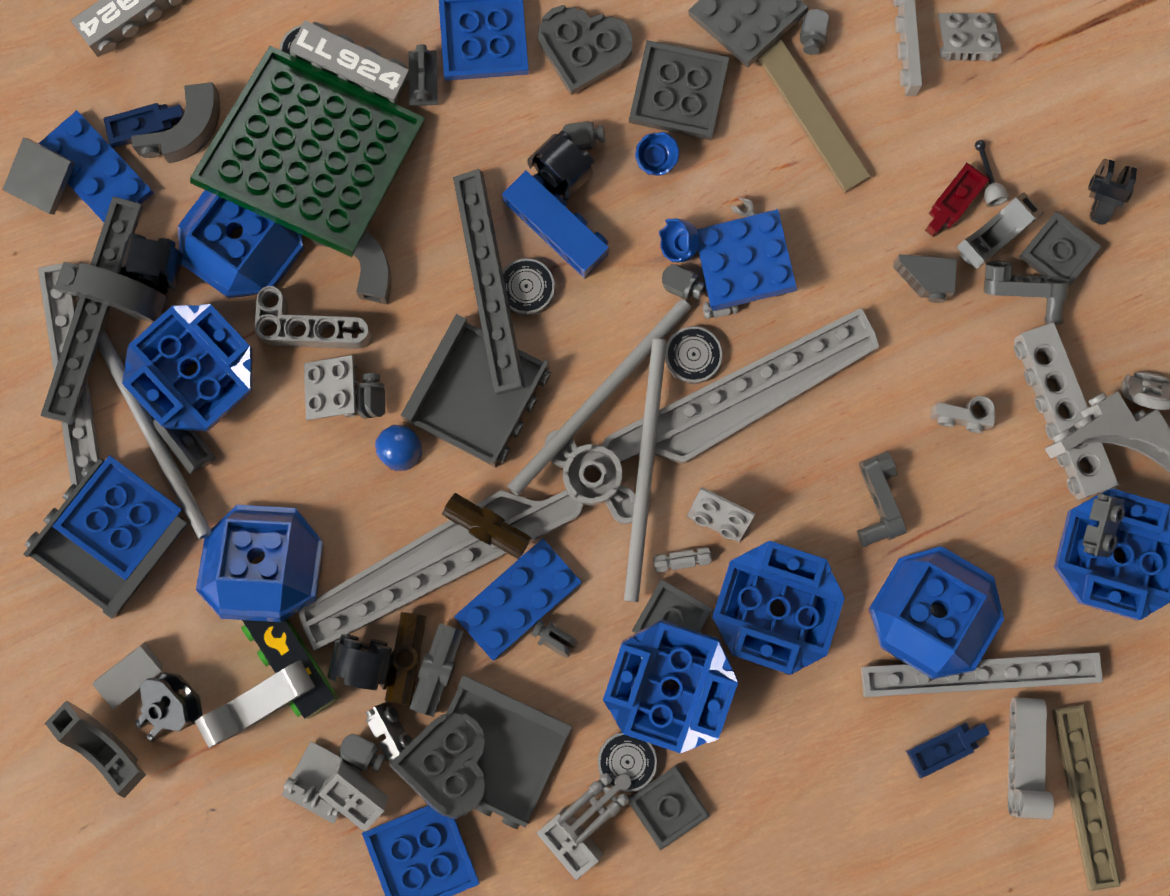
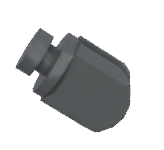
M819 9L808 11L802 22L800 42L804 45L803 51L809 55L818 54L820 48L827 41L830 20L828 14Z
M593 122L569 123L562 129V131L567 132L571 136L573 143L581 151L596 148V140H599L600 143L606 140L604 125H598L597 129H595Z
M671 264L663 271L662 283L665 290L680 298L689 299L693 294V297L699 300L705 291L706 284L702 282L698 284L699 276L688 269Z
M363 374V381L365 383L358 384L357 412L364 419L381 417L385 414L384 384L377 383L380 381V374Z
M539 620L531 633L534 637L540 636L537 644L540 646L543 644L559 655L569 658L572 652L563 644L575 648L578 643L577 640L555 627V623L552 621L546 627L544 626L545 622Z
M356 734L346 736L340 748L341 760L365 772L372 766V770L378 773L386 756L383 754L378 756L379 747Z

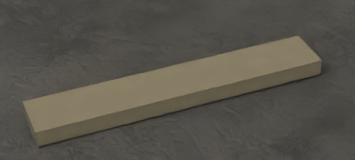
M781 38L778 39L758 60L838 184L846 193L868 180L870 175Z
M1084 705L1052 709L1087 888L1089 891L1120 887Z

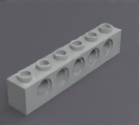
M1054 322L1021 333L1014 339V352L1019 360L1022 359L1026 369L1024 371L1025 380L1030 387H1033L1036 395V408L1041 414L1043 413L1047 423L1045 425L1046 433L1049 439L1053 441L1052 437L1063 430L1069 429L1070 432L1075 430L1076 428L1073 424L1084 418L1081 411L1088 406ZM1037 352L1045 355L1047 359L1046 365L1038 362L1036 358ZM1047 379L1056 382L1057 392L1051 391L1048 388ZM1058 406L1066 408L1068 412L1067 419L1062 418L1058 414ZM1100 442L1081 443L1071 450L1056 456L1059 465L1065 468L1068 476V489L1072 495L1076 496L1077 500L1119 486L1103 444ZM1080 460L1088 463V474L1081 471L1079 467Z

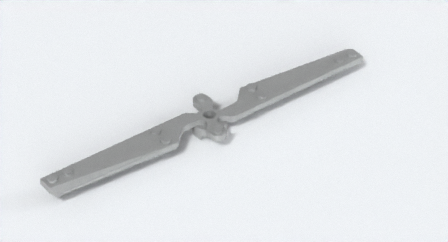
M862 308L660 409L655 455L684 464L879 348L875 331ZM644 418L607 436L603 446L586 444L577 448L573 438H571L551 460L555 466L563 468V481L566 490L543 501H533L500 490L476 505L495 512L504 518L506 523L528 534L532 538L530 542L576 519L581 513L583 504L599 505L606 503L615 521L620 524L632 523L635 494L631 489L620 485L622 480L621 463L640 454ZM559 430L552 431L547 436L545 445ZM588 468H596L600 471L601 478L595 483L588 482L583 476L584 472ZM449 520L319 596L315 602L307 607L304 606L298 611L301 625L314 651H317L340 639L341 634H350L507 553L492 544L491 546L469 534V530Z

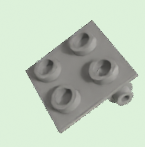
M938 13L944 46L940 48V58L950 61L960 60L961 56L962 61H966L968 53H970L971 61H975V59L992 61V58H997L998 54L1002 53L994 14Z
M354 355L304 363L306 420L339 415L356 417L357 398L355 394H357V389H355V386L358 385V381H355L357 364H354Z
M701 487L686 517L692 519L700 526H707L719 532L726 539H733L739 542L756 513Z
M311 741L294 773L283 786L285 789L281 795L334 824L340 812L322 799L318 793L325 779L328 776L331 777L334 773L336 766L341 761L340 757ZM352 767V768H353L354 770H356L359 774L362 773V771H360V770H358V769Z

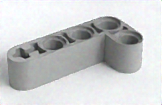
M266 286L258 292L255 332L267 345L361 349L368 346L371 342V331L366 322L361 318L287 315V300L278 288ZM279 297L276 306L266 307V302L269 298ZM277 325V330L273 335H264L267 326ZM297 326H306L304 335L300 337L293 336V330ZM329 326L335 328L333 336L330 338L322 337L321 334L324 328ZM357 328H360L363 333H359L358 338H354L351 333H356Z
M301 660L228 704L205 714L194 722L207 746L211 748L258 723L315 688V685Z
M1013 697L1010 702L1008 811L1011 816L1017 818L1050 820L1053 816V796L1051 792L1045 791L1047 708L1044 699Z

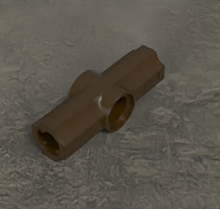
M457 493L452 495L442 512V515L447 519L469 530L468 533L489 546L491 544L518 560L532 539L528 534L506 523V520L485 507L481 508Z
M401 612L395 647L392 652L395 655L385 701L411 705L427 616ZM404 650H410L414 656L412 664L407 667H403L398 661L399 654Z

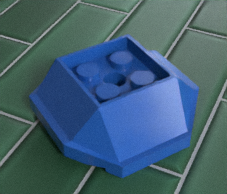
M204 190L178 225L179 251L183 255L181 264L227 298L257 295L266 286L276 287L305 249L302 234ZM236 228H243L242 235L237 239H232V232Z
M211 304L171 306L128 345L122 384L163 428L209 431L252 392V347ZM197 363L198 369L196 373L186 376L187 367L190 364Z
M1110 488L1100 494L1125 500V514L1123 520L1118 525L1116 532L1117 545L1115 549L1117 548L1123 553V561L1118 563L1114 559V551L1111 552L1110 558L1084 552L1085 546L1082 543L1087 525L1096 527L1099 525V521L1089 519L1094 498H1098V495L1068 510L1054 568L1079 604L1138 621L1170 603V505Z
M236 505L211 528L212 534L204 538L196 591L221 619L282 622L304 606L307 607L317 600L324 545L323 541L296 508ZM257 557H264V560L258 564L251 563Z
M767 541L729 561L712 620L732 656L791 675L827 656L845 598L827 559ZM773 600H778L784 605L785 611L781 617L774 616L770 611V604Z
M942 546L899 558L868 609L880 648L933 680L973 672L1004 621L994 576ZM931 606H942L946 612L945 617H935L931 613Z
M659 620L622 641L603 701L624 735L683 753L702 744L719 739L738 685V678L718 638ZM669 679L678 682L679 687L676 690H667L663 686L664 681Z

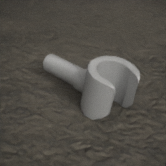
M738 197L744 203L742 210L736 206H731L732 211L742 216L756 215V212L753 210V203L749 199Z

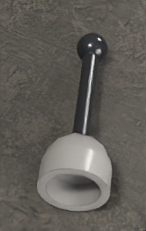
M978 140L975 143V149L980 153L986 175L989 178V186L984 194L986 205L988 207L998 206L1009 200L1008 192L1002 184L995 183L985 152L986 143L983 140Z

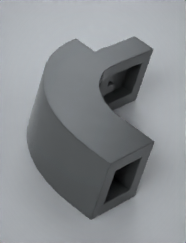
M213 82L184 85L185 112L180 122L173 128L159 133L131 136L132 147L138 155L144 158H155L162 153L168 163H174L184 160L202 149L212 137L220 115L219 92Z
M1025 192L1021 193L989 222L957 246L961 257L965 262L978 269L1032 224L1043 212Z
M366 231L354 253V256L360 262L361 268L356 293L362 300L388 305L392 280L390 267L379 243ZM312 240L314 245L328 247L315 240Z
M63 262L54 287L55 290L61 293L91 299L114 307L135 319L155 322L160 317L167 298L157 290L136 280L84 263L77 265Z
M65 701L45 722V725L58 742L77 751L91 762L104 776L117 795L125 798L146 776L136 763L138 759L110 730L74 704Z

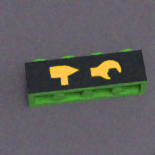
M288 618L282 622L242 620L245 624L241 627L243 633L250 642L255 640L260 648L257 651L260 660L266 667L270 665L275 674L301 660L315 688L289 703L297 717L302 715L304 719H309L339 699Z

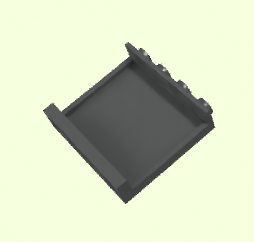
M456 314L401 413V417L404 421L496 468L498 462L504 463L511 449L507 445L512 436L517 438L524 426V422L521 421L526 411L531 412L538 399L535 396L538 387H544L552 372L548 370L549 361L545 359L543 362L518 349L525 388L502 395L495 394L483 332L481 329L469 324L466 318Z
M99 458L97 462L90 461L81 473L84 478L78 486L72 484L62 498L66 501L59 510L53 508L43 522L47 525L40 534L36 531L25 543L28 549L23 555L36 560L102 608V612L113 619L123 609L189 522L179 515L176 516L126 581L52 527L105 461Z
M463 675L458 684L457 692L448 708L447 715L452 713L467 714L475 719L483 730L485 746L483 755L477 764L484 774L485 790L483 799L475 810L487 816H491L492 812L502 816V822L512 828L518 829L520 825L526 828L572 726Z

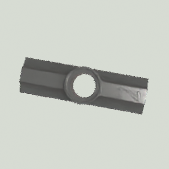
M439 624L430 652L426 653L418 675L420 680L409 709L428 716H435L445 687L447 688L455 667L454 659L464 631Z

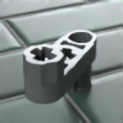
M992 261L986 263L984 292L998 296L1045 297L1047 299L1045 323L1050 324L1054 322L1055 325L1063 324L1064 303L1068 299L1070 281L1059 277L1012 275V263Z
M886 451L859 462L860 471L880 516V522L857 530L861 545L867 547L883 539L891 540L906 534L904 521L886 481L897 476L893 458Z

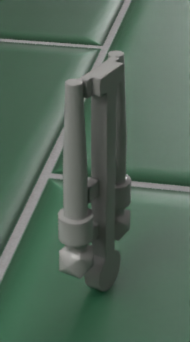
M607 773L601 775L599 781L593 782L588 787L589 790L556 820L557 825L563 829L575 846L583 842L611 816L614 817L620 812V807H624L629 803V798L626 794H621L617 798L614 795L619 790L623 791L630 787L631 779L628 775L621 774L617 776L614 782L615 785L611 789L606 787L612 782L610 775ZM604 790L605 795L597 801L593 796H597ZM609 799L612 800L613 802H611L605 810L602 807V805L605 804ZM589 801L593 806L569 826L565 820ZM598 811L600 816L577 837L574 831Z

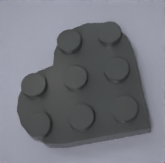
M561 5L548 11L543 16L539 26L538 37L542 50L571 95L620 68L632 55L633 36L629 26L620 18L617 20L613 17H604V14L590 18L582 9L579 11L575 8H566L565 5Z
M443 714L433 720L389 766L433 810L442 816H447L450 819L466 816L477 808L484 796V774L477 764L483 755L485 746L483 730L478 722L467 714Z

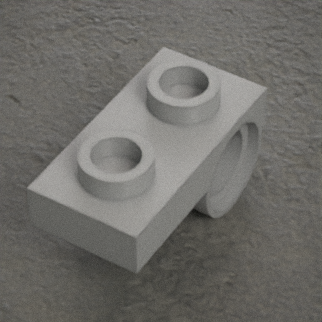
M985 396L973 398L963 408L938 402L931 408L930 419L938 420L937 424L941 426L954 427L957 424L966 426V430L969 432L983 433L984 430L987 431L994 426L995 406ZM973 405H978L983 409V418H978L973 414Z

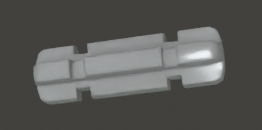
M708 547L697 548V552H693V549L672 552L669 553L670 556L665 554L655 555L653 558L654 568L658 573L668 571V568L677 570L695 567L696 563H699V566L711 563V553Z

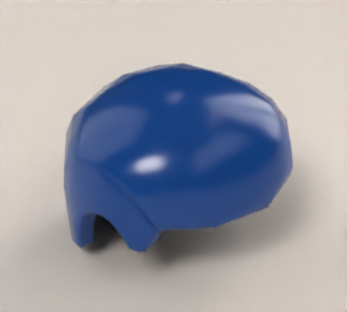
M650 133L644 136L637 144L635 159L638 167L648 175L661 176L669 173L678 163L680 150L677 141L668 133Z
M666 219L667 225L659 231L661 238L660 248L663 256L671 262H686L696 254L700 242L696 226L685 219Z
M405 425L389 426L381 431L375 441V452L378 458L394 471L409 470L418 463L422 456V443L419 437Z

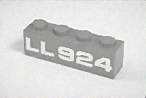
M99 0L70 21L96 56L99 57L102 54L111 52L120 41L134 36L139 28L148 22L157 20L162 15V12L171 6L180 4L183 0Z
M304 20L290 48L291 56L397 104L409 79V70L406 69L402 62L396 59H390L389 61L381 57L380 53L375 49L367 46L362 48L354 44V41L343 34L337 36L329 32L327 27L318 22L310 23Z

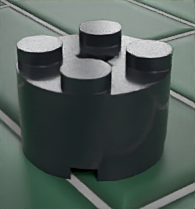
M565 131L551 135L527 160L529 168L531 169L534 166L538 172L537 175L546 183L547 186L545 188L552 195L555 193L564 195V200L566 201L593 175L591 167L594 163L593 157L587 151H581L573 143L571 136Z
M130 234L128 240L124 243L118 274L143 283L162 294L167 293L168 288H171L173 292L176 290L183 255L175 248L176 243L170 239L159 238L156 241L146 239V237L139 234Z
M341 634L340 640L335 641L328 678L336 681V677L339 676L344 678L343 684L368 690H377L379 684L383 690H386L395 653H392V648L387 646L388 643L370 639L369 644L358 641L359 637Z

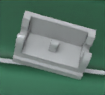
M144 642L96 679L92 685L111 708L114 709L140 689V686L146 679L154 678L162 671L160 668L162 664Z
M343 760L336 766L332 776H328L325 779L318 793L322 799L364 832L385 811L388 796Z
M564 807L550 821L545 823L537 834L574 879L577 880L593 867L604 853L590 836L578 846L573 844V841L556 823V820L567 811ZM572 815L565 820L569 826L576 821ZM579 826L574 832L579 837L585 830Z

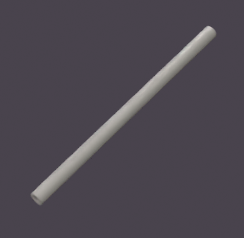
M680 299L507 485L515 495L518 496L651 353L652 339H664L688 313L691 306L687 301Z
M103 329L98 349L198 539H204L210 536L212 531L163 438L155 429L149 412L122 384L125 366L106 330Z
M652 339L624 601L639 602L667 341L664 339Z

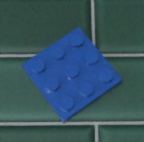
M439 0L445 81L529 75L523 0Z
M778 209L697 229L700 236L698 251L712 311L797 291Z
M109 455L52 527L126 581L183 509Z
M429 805L362 832L385 896H453L480 884L456 819L442 816Z

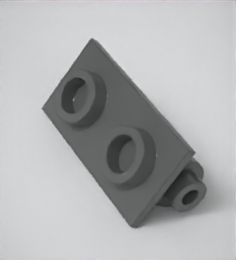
M424 44L416 45L414 51H408L409 106L438 105L437 51L427 50V46Z
M1100 493L1097 499L1094 498L1089 519L1099 521L1098 527L1087 525L1082 543L1085 546L1084 552L1110 558L1111 552L1114 551L1117 545L1116 532L1118 525L1123 520L1125 514L1124 499Z
M386 701L367 711L365 714L368 718L365 720L375 738L385 734L387 739L378 744L386 756L387 762H392L413 740L405 732L399 721L397 710L391 706L389 701Z

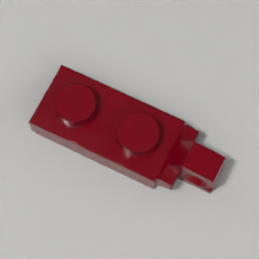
M966 163L931 207L932 210L928 214L934 219L924 231L934 237L943 225L949 229L965 212L989 181V178L969 163Z

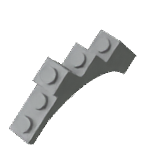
M1118 391L1109 396L1102 392L1088 400L1091 406L1081 411L1084 418L1073 424L1076 429L1071 432L1069 429H1065L1052 437L1054 443L1044 448L1051 459L1081 443H1110L1137 451L1152 459L1170 473V428L1158 409L1145 413L1144 409L1132 415Z

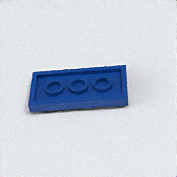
M77 110L39 142V144L76 162L67 184L103 222L105 221L113 196L142 204L154 194L149 186Z
M542 538L454 617L494 661L582 582Z

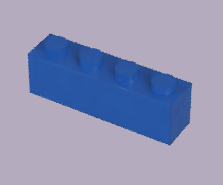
M525 170L502 193L503 203L585 279L608 256V241L599 232L593 233L586 227L588 223L579 213L575 212L573 214L566 208L567 203L559 194L555 193L552 195L545 188L547 185L537 174L532 176Z

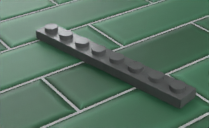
M480 169L455 176L453 180L495 394L502 395L523 389L525 384L484 174Z
M112 197L90 265L118 273L124 243L128 240L130 234H135L143 209L141 204ZM79 297L41 412L42 417L69 425L73 424L111 306Z

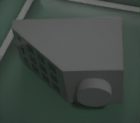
M901 254L895 259L893 268L919 297L928 298L929 302L943 303L949 300L955 293L957 259Z

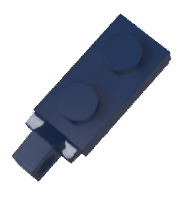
M154 103L105 117L103 120L109 143L112 148L132 143L131 136L167 131L173 128V125L180 122L185 110L181 105L168 108L167 104L159 105Z
M965 722L905 750L917 776L921 779L974 753V750L979 747L976 741L989 735L990 732L985 723L982 724L981 722L969 728Z

